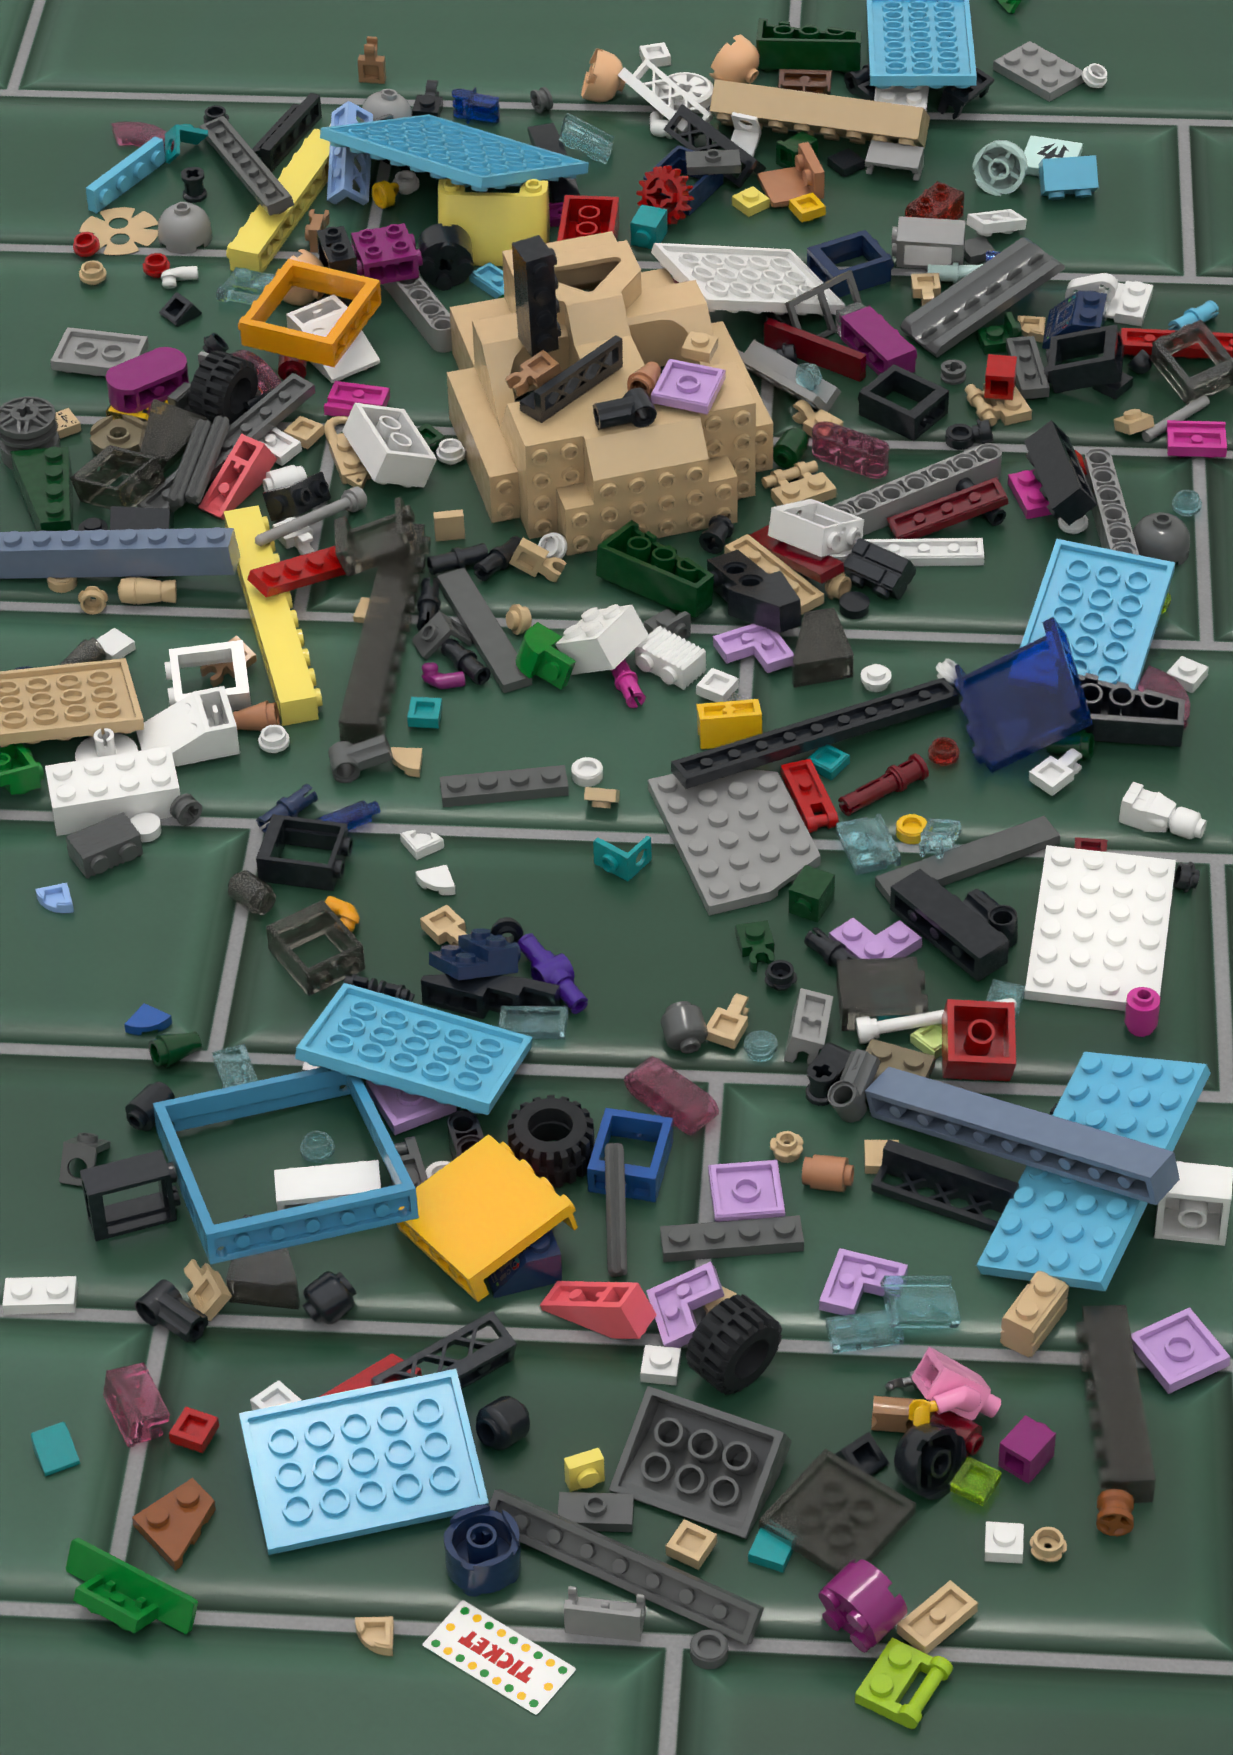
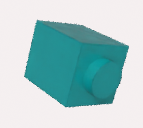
M641 205L630 222L631 245L652 249L654 243H661L667 234V209Z

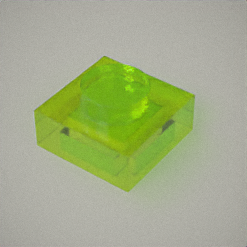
M968 1456L951 1481L950 1491L984 1506L1001 1481V1471Z

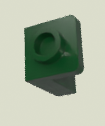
M1005 312L1004 325L990 326L977 330V340L985 355L1006 352V338L1021 337L1022 335L1020 322L1015 321L1011 312Z

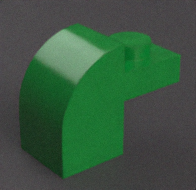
M539 622L527 629L516 656V665L526 677L530 679L537 675L560 690L567 686L576 661L557 649L555 644L562 636Z

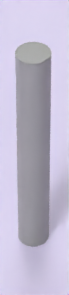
M1205 395L1199 397L1161 420L1154 427L1143 431L1142 438L1146 442L1151 441L1166 432L1167 420L1184 421L1210 404L1209 398Z

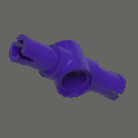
M532 933L522 936L518 944L521 952L531 963L532 979L560 985V998L573 1014L583 1011L588 1005V999L574 984L575 975L569 959L562 953L555 956L551 951H546Z

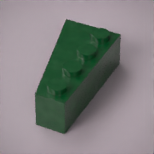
M759 18L756 48L759 53L758 69L767 72L776 71L777 69L834 70L842 73L860 70L861 31L833 27L820 31L818 27L810 24H805L801 28H795L790 26V22L779 21V25L768 24V19Z
M69 447L10 451L14 479L20 488L23 500L26 502L36 531L74 530L73 481Z
M629 521L597 546L596 576L681 613L687 611L693 618L698 617L712 605L714 575L690 558H680L676 555L677 550L672 546L667 545L664 547L658 543L657 536L650 531L645 533L640 531L639 524L635 521Z

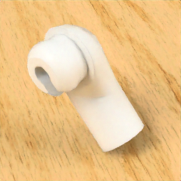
M658 111L650 114V131L656 137L666 136L668 139H672L673 137L663 130L669 121L663 120L662 114Z
M180 266L163 271L160 278L163 280L162 286L166 289H173L177 286L176 281L198 280V266Z

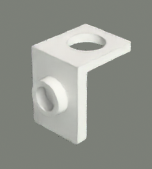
M732 112L731 117L735 129L731 141L754 157L762 134L758 118ZM740 120L747 121L752 125H745Z

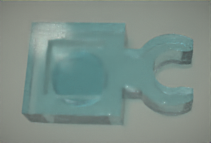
M930 818L920 834V857H925L926 853L934 851L936 852V859L942 858L944 856V849L953 848L962 832L961 821Z

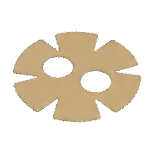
M112 208L100 211L104 220L93 216L89 217L82 224L79 232L95 233L94 235L99 239L100 248L107 245L104 251L105 255H125L139 251L134 242L144 246L152 244L158 236V230L144 228L158 225V222L151 214L145 211L131 218L135 208ZM115 218H124L128 221V225L121 229H114L109 226V222ZM116 234H126L130 237L127 243L121 245L113 244L110 240Z

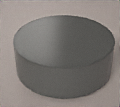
M702 1630L696 1633L690 1642V1657L693 1663L703 1669H716L722 1666L728 1658V1641L726 1637L716 1630Z

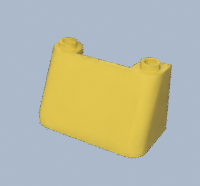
M448 178L439 179L438 224L442 223L443 226L451 227V224L462 227L469 234L472 244L473 266H483L489 262L495 266H503L502 251L511 250L513 242L540 235L545 243H549L548 181L530 179L521 185L519 193L465 192V185L452 184L451 179Z

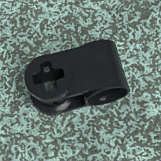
M831 1042L824 1045L820 1054L807 1068V1077L810 1083L806 1088V1098L809 1102L818 1106L830 1104L827 1097L828 1090L835 1082L840 1080L851 1051Z

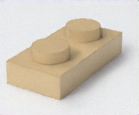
M950 1580L897 1624V1634L914 1648L928 1654L978 1612V1602Z

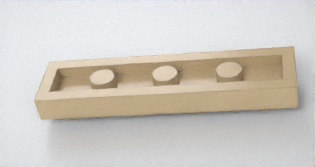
M746 534L724 546V554L739 550L768 574L777 571L783 573L800 598L801 615L824 603V593L750 535Z

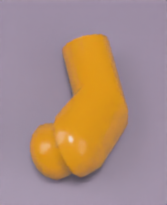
M327 897L323 907L324 911L341 917L337 923L340 929L349 933L354 931L355 924H359L360 921L356 908L352 904L338 898Z

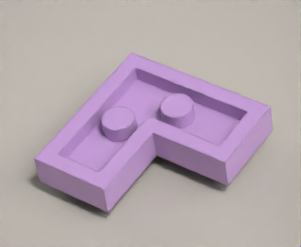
M750 624L713 636V646L726 664L754 655L767 673L795 665V655L780 634L765 627Z
M855 918L829 932L831 939L845 944V949L865 963L864 971L872 978L922 947V937L900 920L877 935H874Z
M839 1248L819 1300V1310L854 1318L863 1292L898 1300L907 1277L908 1265Z
M708 1262L646 1290L650 1304L657 1314L655 1320L663 1345L674 1348L687 1345L697 1328L692 1310L725 1296L712 1262Z

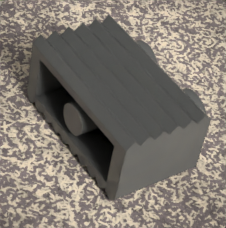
M124 812L65 836L68 855L85 878L88 879L91 875L101 874L107 871L108 868L112 869L114 865L118 866L120 863L124 864L125 861H132L137 856L143 854L140 833Z

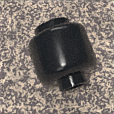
M326 1271L304 1289L303 1294L307 1302L302 1307L314 1322L321 1319L326 1324H333L354 1307L355 1301L353 1296L357 1293L341 1272L335 1275L333 1272Z
M511 1396L499 1397L481 1408L476 1416L477 1436L482 1443L496 1450H505L526 1437L530 1430V1418L526 1406Z

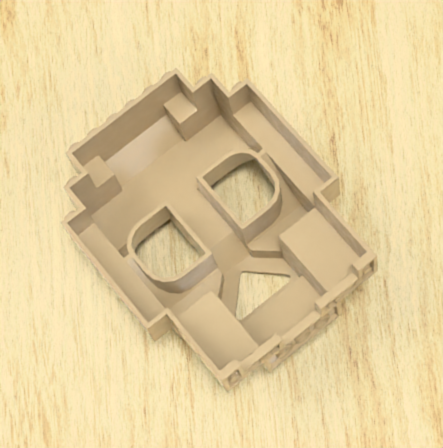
M612 231L546 243L548 248H553L557 257L554 273L559 284L558 289H556V298L560 306V312L557 313V321L561 328V336L558 337L559 349L548 352V354L559 363L563 372L617 335L623 341V367L543 423H540L520 411V401L515 402L520 396L516 395L514 387L508 388L505 380L508 375L514 372H521L519 365L530 359L531 355L518 339L512 249L502 251L504 297L450 307L452 353L459 370L447 372L449 418L458 440L465 449V458L491 522L495 523L521 518L529 539L543 537L552 532L559 533L567 541V556L597 550V546L631 520L639 524L640 531L643 533L650 531L657 538L709 528L710 519L717 515L726 516L731 520L732 524L737 523L738 499L755 496V472L773 469V421L724 322L711 323L707 302L696 280L674 283L670 272L666 268L641 272V268L628 241L617 242ZM690 331L703 332L707 335L718 337V347L710 363L681 357L682 346ZM669 359L726 370V378L708 414L653 404L657 416L655 421L649 426L636 427L632 423L598 430L595 424L593 405L623 398L628 392V377L648 362H655L661 367L665 366ZM532 384L527 392L536 390L539 387Z

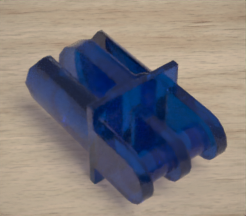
M476 87L472 91L465 89H454L452 91V97L455 98L452 101V105L455 108L453 110L454 117L466 119L467 124H469L471 119L498 123L500 121L499 97L479 94Z

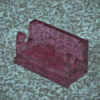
M145 1363L107 1370L103 1396L128 1448L134 1447L137 1443L150 1441L162 1436L164 1433L161 1427L148 1429L153 1425L168 1422L170 1414Z

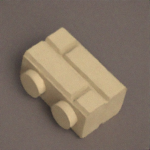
M1037 1271L1030 1280V1284L1026 1285L1003 1316L1000 1343L1028 1358L1033 1357L1067 1310L1068 1299L1066 1298L1068 1297L1069 1285L1060 1279L1049 1276L1045 1272Z

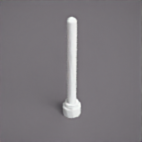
M1012 998L1002 999V1000H996V1001H995V1002H1015V1009H1016V1007H1017L1016 1001H1015L1014 999H1012ZM944 1010L877 1021L876 1018L870 1019L869 1016L855 1018L859 1044L869 1043L871 1039L879 1038V1034L942 1024Z

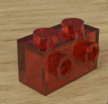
M937 181L907 205L905 217L958 220L963 216L964 192Z

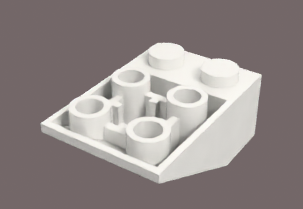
M335 294L287 313V328L326 337L348 307ZM361 330L335 367L311 363L331 383H334L380 364V359Z
M224 686L192 692L144 722V730H136L141 750L171 746L175 767L240 754L237 726Z

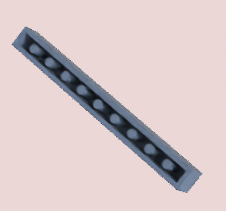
M234 528L0 532V579L235 575L240 559Z
M888 1067L865 1090L870 1113L873 1118L1153 1205H1157L1180 1180L1173 1151L896 1068Z

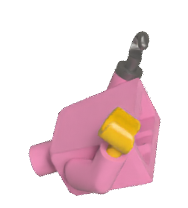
M931 1347L927 1349L916 1370L910 1372L911 1376L893 1379L885 1385L888 1391H893L896 1387L911 1385L914 1386V1389L919 1388L927 1400L915 1399L909 1405L908 1419L910 1421L913 1420V1425L916 1427L930 1423V1412L936 1411L938 1414L952 1411L973 1421L979 1412L993 1418L1001 1406V1399L990 1393V1387L979 1374Z

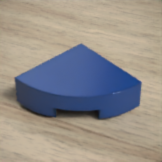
M144 1003L124 1024L125 1032L133 1035H142V1032L156 1029L160 1032L172 1024L171 1015Z

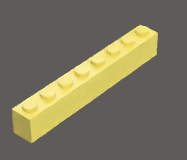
M314 129L309 137L304 139L301 148L297 153H294L292 160L287 167L283 168L278 178V181L292 196L294 205L287 208L281 214L269 216L259 204L256 210L250 214L246 224L239 229L238 235L233 242H230L227 246L226 256L229 259L231 271L261 276L328 182L330 141L320 139L321 130Z

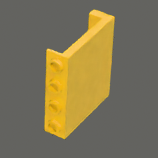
M489 1134L416 1187L419 1218L396 1223L404 1235L477 1302L489 1295L484 1283L485 1278L560 1222L564 1221L573 1230L578 1228L573 1215L576 1209L571 1200L564 1194L559 1196L545 1177L538 1178L535 1175L532 1167L526 1160L522 1159L519 1161L505 1142L499 1144Z

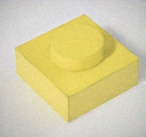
M752 186L733 195L732 206L750 217L769 208L770 198Z
M599 1448L564 1458L565 1482L569 1491L590 1488L597 1483L605 1481L604 1457Z

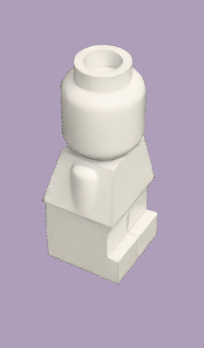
M1133 782L1122 799L1119 822L1140 829L1143 832H1166L1169 828L1172 834L1186 839H1193L1194 837L1201 838L1206 829L1207 820L1202 819L1199 812L1185 807H1178L1176 809L1175 802L1160 792H1151L1143 789L1144 785Z

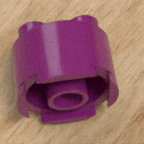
M855 1559L851 1560L818 1594L826 1609L822 1614L825 1622L835 1631L843 1628L850 1634L852 1643L864 1653L880 1642L907 1615L908 1611L901 1594L899 1593L894 1598L888 1590L892 1582L887 1576L863 1559H860L857 1563H855Z

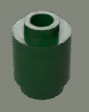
M794 427L782 434L773 447V461L778 466L789 469L799 462L809 446V438L806 432Z

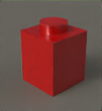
M988 354L984 398L1013 400L1017 356Z

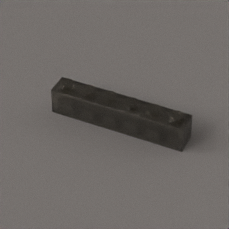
M1126 1305L1083 1307L1081 1322L1075 1323V1336L1077 1344L1083 1343L1084 1349L1080 1350L1081 1372H1087L1088 1379L1084 1380V1392L1086 1401H1092L1093 1408H1089V1425L1091 1430H1097L1098 1437H1094L1093 1446L1095 1459H1101L1102 1467L1098 1468L1100 1490L1119 1489L1131 1494L1134 1498V1503L1153 1502L1156 1478Z

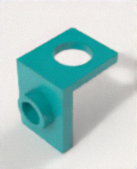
M175 124L165 133V163L170 164L180 155V142L198 145L208 136V130L194 128L191 124ZM174 141V149H173V152L171 153V145H172V142Z
M646 836L628 853L597 837L593 841L594 864L602 867L609 873L629 881L652 860L651 837ZM644 849L642 858L636 863L638 854Z

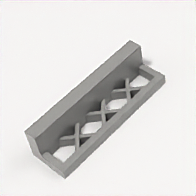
M755 340L752 341L745 353L738 350L749 372L794 398L807 401L817 411L823 409L828 412L841 393L836 386Z

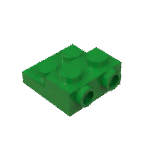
M22 743L0 748V787L5 786L11 795L26 794L30 790L41 788L40 780H44L43 768L39 761L36 762L33 759L28 747L25 748Z

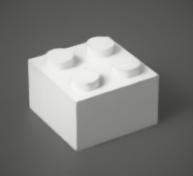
M615 604L605 609L598 610L597 607L585 611L581 615L582 619L577 624L567 628L563 632L564 636L555 645L560 652L576 661L572 671V675L615 669L649 635L633 605L618 606V604Z
M1176 1161L1180 1180L1157 1204L1154 1238L1225 1246L1232 1196L1233 1167Z

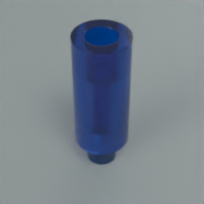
M362 800L321 816L316 820L345 823L349 831L371 822L372 816L380 813V807L376 801L367 804Z

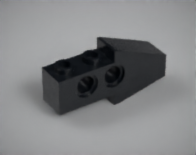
M739 550L707 559V571L714 575L713 590L728 602V615L779 633L801 626L800 598L783 573L777 571L768 574Z

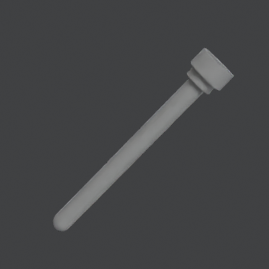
M358 486L345 490L339 500L257 535L255 543L258 546L266 545L344 510L351 512L359 511L366 507L367 496L362 488Z

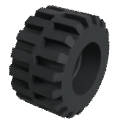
M221 350L213 351L212 354L209 353L205 360H202L191 382L189 406L192 409L191 413L193 416L204 421L209 420L211 423H213L214 418L217 416H226L229 419L230 425L246 412L242 403L256 397L258 376L254 364L251 361Z
M547 1095L545 1099H541L539 1096L533 1098L531 1103L524 1102L520 1105V1110H514L511 1114L512 1119H509L507 1124L508 1146L513 1151L515 1158L519 1161L524 1159L529 1163L538 1178L545 1177L551 1184H555V1187H561L564 1182L571 1184L576 1182L577 1176L583 1177L587 1173L594 1148V1123L586 1108L581 1109V1104L577 1101L569 1102L568 1097L562 1096L558 1099L555 1098V1095Z
M733 1295L712 1308L701 1320L687 1346V1364L720 1393L730 1395L733 1392L737 1393L752 1384L769 1366L779 1348L778 1345L782 1338V1327L777 1320L746 1295Z

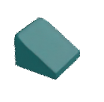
M65 1422L57 1423L31 1434L33 1450L45 1477L80 1464Z

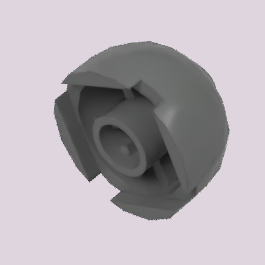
M1162 512L1149 514L1143 517L1134 527L1133 534L1139 555L1175 563L1178 562V566L1183 564L1189 557L1190 533L1184 522L1177 516Z

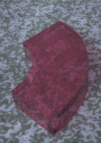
M142 122L111 123L112 132L119 146L134 145L141 147L156 136L163 139L165 151V130ZM174 141L172 142L171 150L174 149Z
M242 349L231 353L254 364L258 376L257 386L261 393L272 391L281 383L271 367L256 354Z
M1148 666L1138 684V691L1143 692L1145 689L1185 699L1184 728H1186L1190 716V701L1185 689L1169 674Z

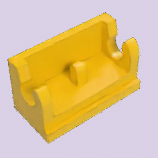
M758 699L696 704L697 729L701 749L720 747L763 733L762 712Z

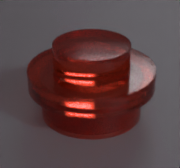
M948 737L935 739L928 749L929 759L941 766L951 765L959 759L960 750L956 742Z

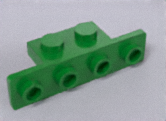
M75 1538L71 1541L66 1571L85 1581V1583L76 1587L74 1602L86 1607L91 1613L101 1615L118 1624L120 1628L133 1633L138 1632L156 1619L184 1634L192 1631L198 1606L197 1599L80 1538Z

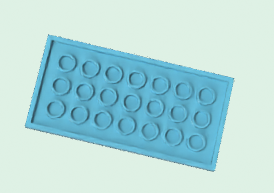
M866 0L870 86L880 89H886L891 86H902L907 89L916 88L917 86H928L934 89L942 88L943 86H955L962 89L976 86L977 74L969 0Z
M1084 1052L1052 1116L1173 1151L1211 1073L1207 1064ZM1027 1165L1018 1182L1019 1188L1014 1194V1199H1009L976 1265L978 1270L983 1275L1030 1281L1037 1271H1042L1049 1274V1276L1066 1282L1069 1287L1106 1291L1148 1203Z

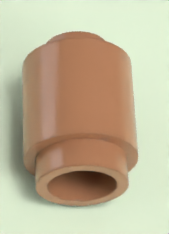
M814 1154L813 1157H805L802 1167L803 1185H810L811 1189L845 1192L847 1186H852L854 1165H849L847 1157Z

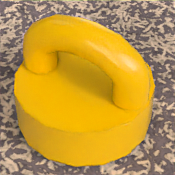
M385 180L374 183L372 186V197L375 204L381 209L394 205L395 197L399 192L398 183H389Z

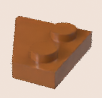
M191 1478L132 1517L133 1526L176 1571L183 1564V1555L189 1545L195 1544L201 1534L202 1526L208 1523L216 1510L215 1501Z

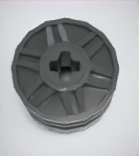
M24 396L14 398L0 407V454L3 463L8 468L13 470L10 451L61 447L57 431L56 411L49 401L39 397Z

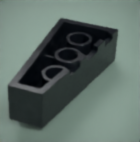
M1060 667L1056 734L1086 730L1087 733L1094 735L1095 741L1181 747L1185 699L1145 689L1143 692L1134 690L1129 687V684L1117 681L1116 684L1098 680L1099 676L1086 673L1083 676L1072 673L1071 668Z

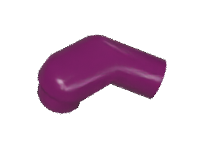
M435 662L422 665L423 674L421 677L423 681L440 690L465 686L463 671L443 674L438 672V665Z

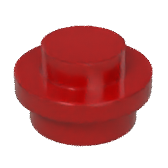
M82 232L74 238L73 250L80 257H90L100 249L99 239L91 232Z
M161 253L148 255L143 263L144 273L153 278H160L163 271L171 268L170 262Z

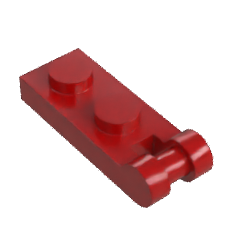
M811 758L781 765L780 774L808 832H816L818 828L827 826L828 829L838 827L837 812ZM822 811L823 813L819 815H814L815 812Z

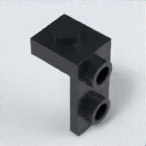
M317 472L292 485L271 489L262 493L271 521L300 515L331 499L329 486L323 472Z

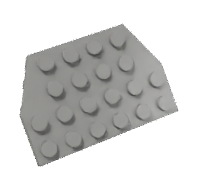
M749 769L685 789L673 774L648 779V790L709 916L771 901L778 896V890L789 882L794 883L805 865L816 868L821 863V855L778 772Z

